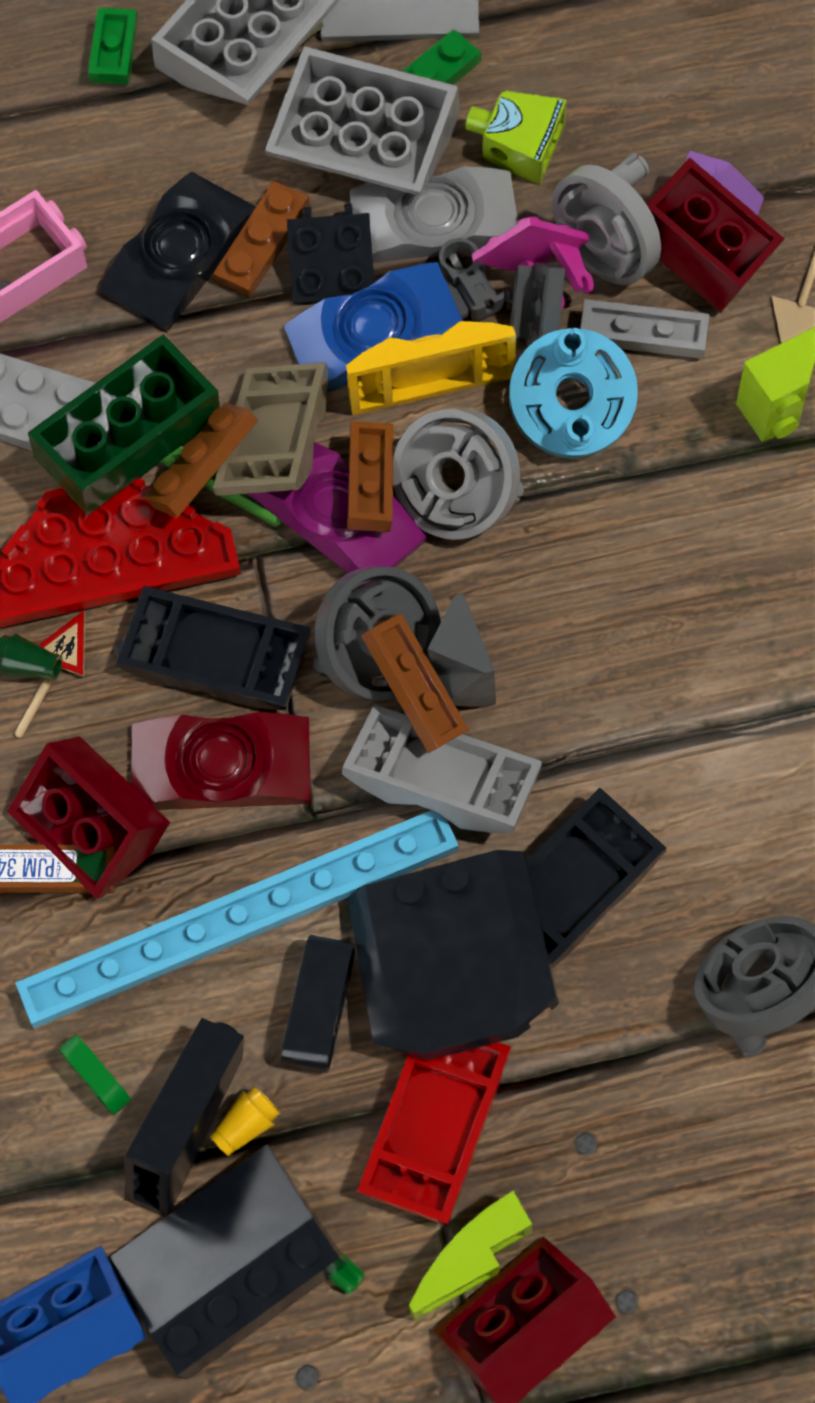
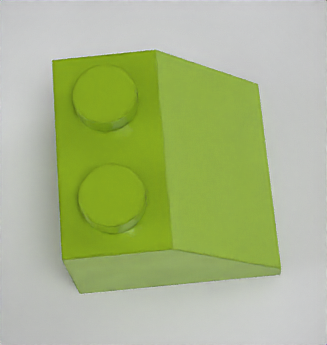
M815 327L744 362L736 405L762 443L774 437L778 439L784 438L794 432L799 425L815 366Z

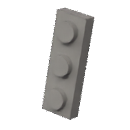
M585 299L580 329L599 333L609 338L621 349L704 359L710 314Z

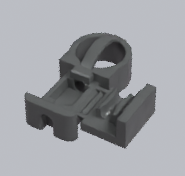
M455 238L443 244L440 249L439 267L444 278L450 284L448 288L461 318L469 316V311H471V319L479 321L504 308V292L496 294L485 277L486 265L474 262L466 269L462 267L456 253H465L472 257V253L479 249L468 239ZM447 257L449 258L453 268L449 267L446 264L445 260Z

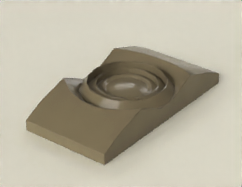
M326 362L246 369L236 406L249 409L258 422L219 467L213 487L216 496L289 491L301 488L313 468L314 438L317 426L323 421L326 413L328 367Z

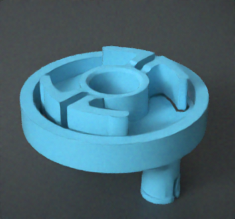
M579 328L553 331L534 341L518 359L509 386L510 410L515 424L523 436L543 452L569 459L592 456L614 444L622 436L632 420L638 397V386L634 369L621 348L609 338L599 333ZM601 351V352H604L605 354L608 355V357L610 358V361H611V362L613 363V365L616 367V369H617V371H618V373H619V375H620V378H618L617 373H616L615 369L613 368V366H612V365L610 364V362L608 361L607 356L604 355L603 353H598V355L595 356L596 352ZM542 356L545 359V362L541 358L536 359L531 368V364L535 358ZM531 368V372L529 373L526 386H524L525 378ZM540 370L537 378V384L539 385H535V378L537 376L538 371ZM577 380L583 383L589 394L587 404L578 410L564 408L556 397V390L562 382ZM623 398L621 409L616 417L614 425L612 426L614 422V417L616 416L617 411L619 409L620 400ZM537 410L540 411L544 421L552 429L551 433H549L550 429L541 420ZM608 410H609L608 417H607L605 423H604L603 426H602L601 424L603 423V421H604V419H605V417H606V415H607V413H608Z

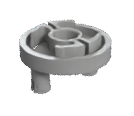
M636 153L630 154L611 171L596 165H584L576 168L556 185L552 197V209L556 225H567L571 229L589 233L590 241L579 247L584 266L601 279L618 285H630L639 281L656 266L661 253L660 234L655 219L644 200L632 187L649 174L647 162L642 156L637 157ZM584 184H586L588 188L584 191L581 197L580 195L582 191L586 188Z
M453 407L428 413L417 419L407 428L395 449L393 457V486L397 499L412 516L418 527L436 537L454 540L465 539L484 533L499 524L509 513L513 504L520 501V498L517 496H522L524 493V488L520 481L519 460L511 439L496 421L479 411ZM444 422L464 423V424L471 425V427L464 426V425H457V424L450 425L449 423H444ZM489 438H490V440L493 442V444L495 445V447H496V449H497V451H498L500 457L497 455L496 450L494 449L493 445L489 442V440H488ZM448 458L458 461L464 469L465 480L459 490H453L448 487L443 479L442 467ZM415 475L418 476L420 484L422 485L427 495H425L417 481V478H414ZM451 510L453 512L464 514L474 513L476 516L475 522L470 523L474 520L473 515H457L450 513L449 511Z

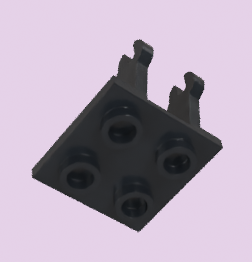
M351 203L344 204V215L312 217V208L303 207V218L286 219L293 303L315 302L325 298L350 295L369 287L375 282L369 213L353 214Z

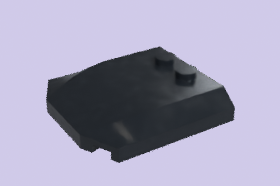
M494 850L364 885L347 899L373 1043L380 1052L388 1053V1050L410 1054L412 1058L428 1061L521 1036L531 1028L529 1023L549 1006L552 1010L560 1004L529 865L524 851Z

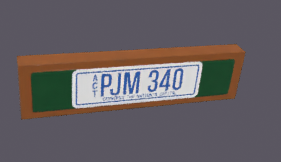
M0 845V893H90L44 845ZM57 845L95 882L99 881L115 855L116 847L92 854H85L75 845ZM112 885L110 887L111 891L108 893H115V887Z

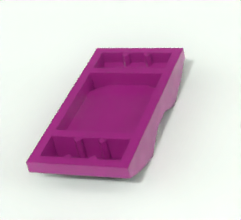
M314 442L313 468L299 490L247 493L347 573L370 566L395 568L426 541V534L417 526L412 516L394 496L391 532L347 529L349 466L339 453ZM372 580V581H370L369 583H365V584H362V585L365 586V585H368V584H370L371 582L377 581V580Z

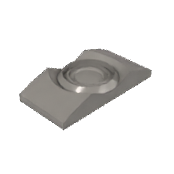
M462 166L442 175L432 176L421 196L369 182L349 190L353 214L369 213L373 263L439 255L443 244L455 238L468 239L480 249L487 244L488 240L501 236L515 227L518 222L511 173L508 170Z
M374 704L342 767V775L388 804L419 805L436 811L460 829L489 833H513L541 770L543 761L463 734L428 753L407 715Z

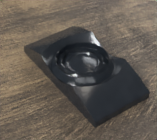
M191 171L162 195L151 219L142 231L123 245L99 288L100 296L167 333L214 273L257 206Z
M143 586L116 664L122 670L169 688L199 690L240 706L286 710L311 635V627Z
M600 787L527 860L552 969L582 942L610 909L630 894L667 851V847Z

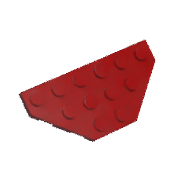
M139 477L89 515H86L62 488L48 490L37 502V509L24 526L22 524L19 526L1 550L0 628L140 597L143 586L169 591L241 575L232 531L217 521L213 523L197 514L195 509L189 505L179 517L154 509L145 499L152 488L147 486L145 481Z

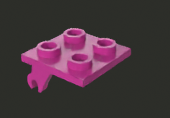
M537 217L523 218L516 223L515 227L501 236L491 238L485 246L472 253L473 262L515 272L517 265L533 266L535 262L549 264L551 260L557 258L561 267L565 268V273L576 292L583 289L584 294H587L594 288L593 279L586 271L579 251V247L590 241L589 233L571 229L567 225H556L541 221ZM562 296V306H561V309H562V308L564 307V305H565L564 296Z

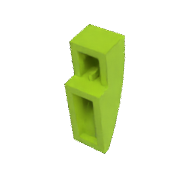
M514 1191L483 1210L463 1227L441 1251L423 1277L409 1304L410 1313L414 1321L498 1275L500 1265L494 1254L532 1234L533 1224Z

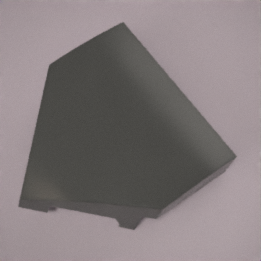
M535 262L533 266L517 265L515 269L514 290H505L503 308L511 309L510 326L514 327L516 341H526V346L529 347L540 337L559 330L565 268Z

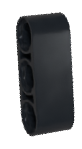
M311 934L308 936L285 1032L281 1064L328 1073L353 968L355 943Z

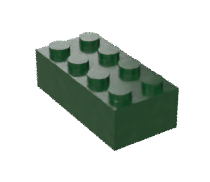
M163 334L30 430L28 436L33 457L86 515H89L198 434L208 423L210 415L220 408L219 393L205 376Z

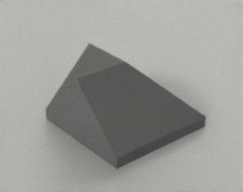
M464 593L454 596L428 647V658L455 706L489 707L496 704L494 668Z

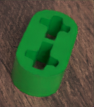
M77 1034L58 1048V1051L113 1116L132 1101L118 1081Z

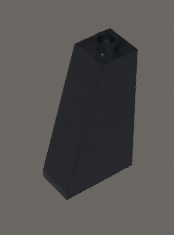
M201 1018L125 1155V1200L163 1217L171 1213L243 1059L244 1035L238 1033L232 1026L223 1022L213 1023L204 1018Z

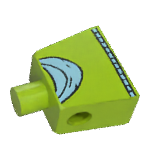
M504 91L500 94L493 112L472 106L467 116L465 129L483 135V157L486 161L541 185L565 126L567 100Z

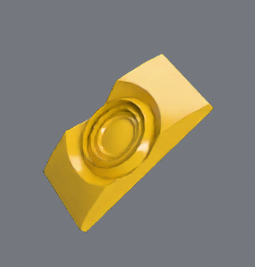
M459 321L443 334L427 335L412 341L392 337L364 351L346 365L352 416L511 379L515 368L516 351L514 327L489 322Z

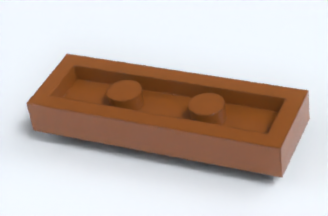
M273 180L214 271V282L247 298H251L288 240L286 219L302 218L303 207L310 206L309 196Z
M224 403L210 415L208 423L199 434L183 447L181 455L168 471L162 473L156 479L154 487L145 499L154 509L179 517L258 422L256 417L249 409Z
M351 421L349 432L347 529L391 532L393 521L394 424Z
M402 613L361 635L428 753L469 730Z

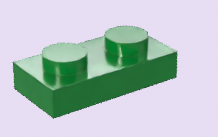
M97 8L88 67L90 83H130L139 20L137 9Z
M453 29L402 72L454 85L481 63V51Z

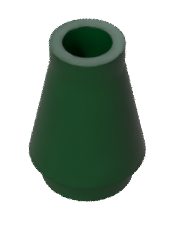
M14 634L11 637L3 635L0 638V670L4 676L47 678L50 680L58 678L63 663L62 655L52 653L18 634Z

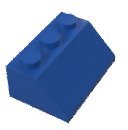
M102 1246L0 1301V1388L9 1403H37L44 1399L48 1393L71 1380L84 1377L96 1366L116 1355L127 1353L137 1343L147 1338L140 1320Z

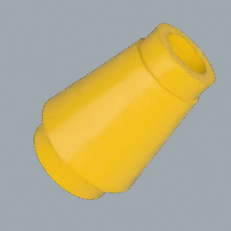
M254 1086L247 1093L245 1091L241 1092L210 1137L226 1155L230 1156L235 1150L240 1149L275 1125L273 1120L280 1114V1111L260 1089Z

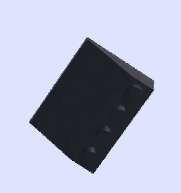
M268 1144L110 1256L151 1336L176 1375L187 1379L196 1375L348 1264Z

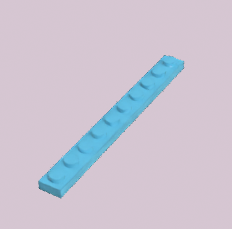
M430 810L16 982V986L30 1023L35 1029L349 898L364 885L404 875L459 852V845L447 819L436 811Z

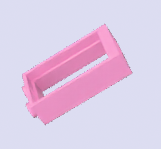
M37 190L0 212V249L38 225H41L62 252L0 290V323L88 268L83 252L87 249V245L76 228L69 230L63 223L64 217L58 206L52 200L46 202Z

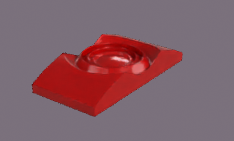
M498 1042L428 1061L412 1058L408 1054L358 1186L357 1194L448 1226L466 1181L481 1133L493 1106L509 1058L511 1046Z

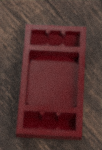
M251 712L229 718H204L181 714L132 724L131 785L157 810L311 804L309 717L268 712Z

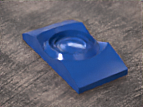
M438 262L390 271L363 290L350 295L325 298L284 325V328L299 364L326 362L328 367V393L348 384L346 365L382 341L390 337L412 341L427 335L443 334L463 320Z

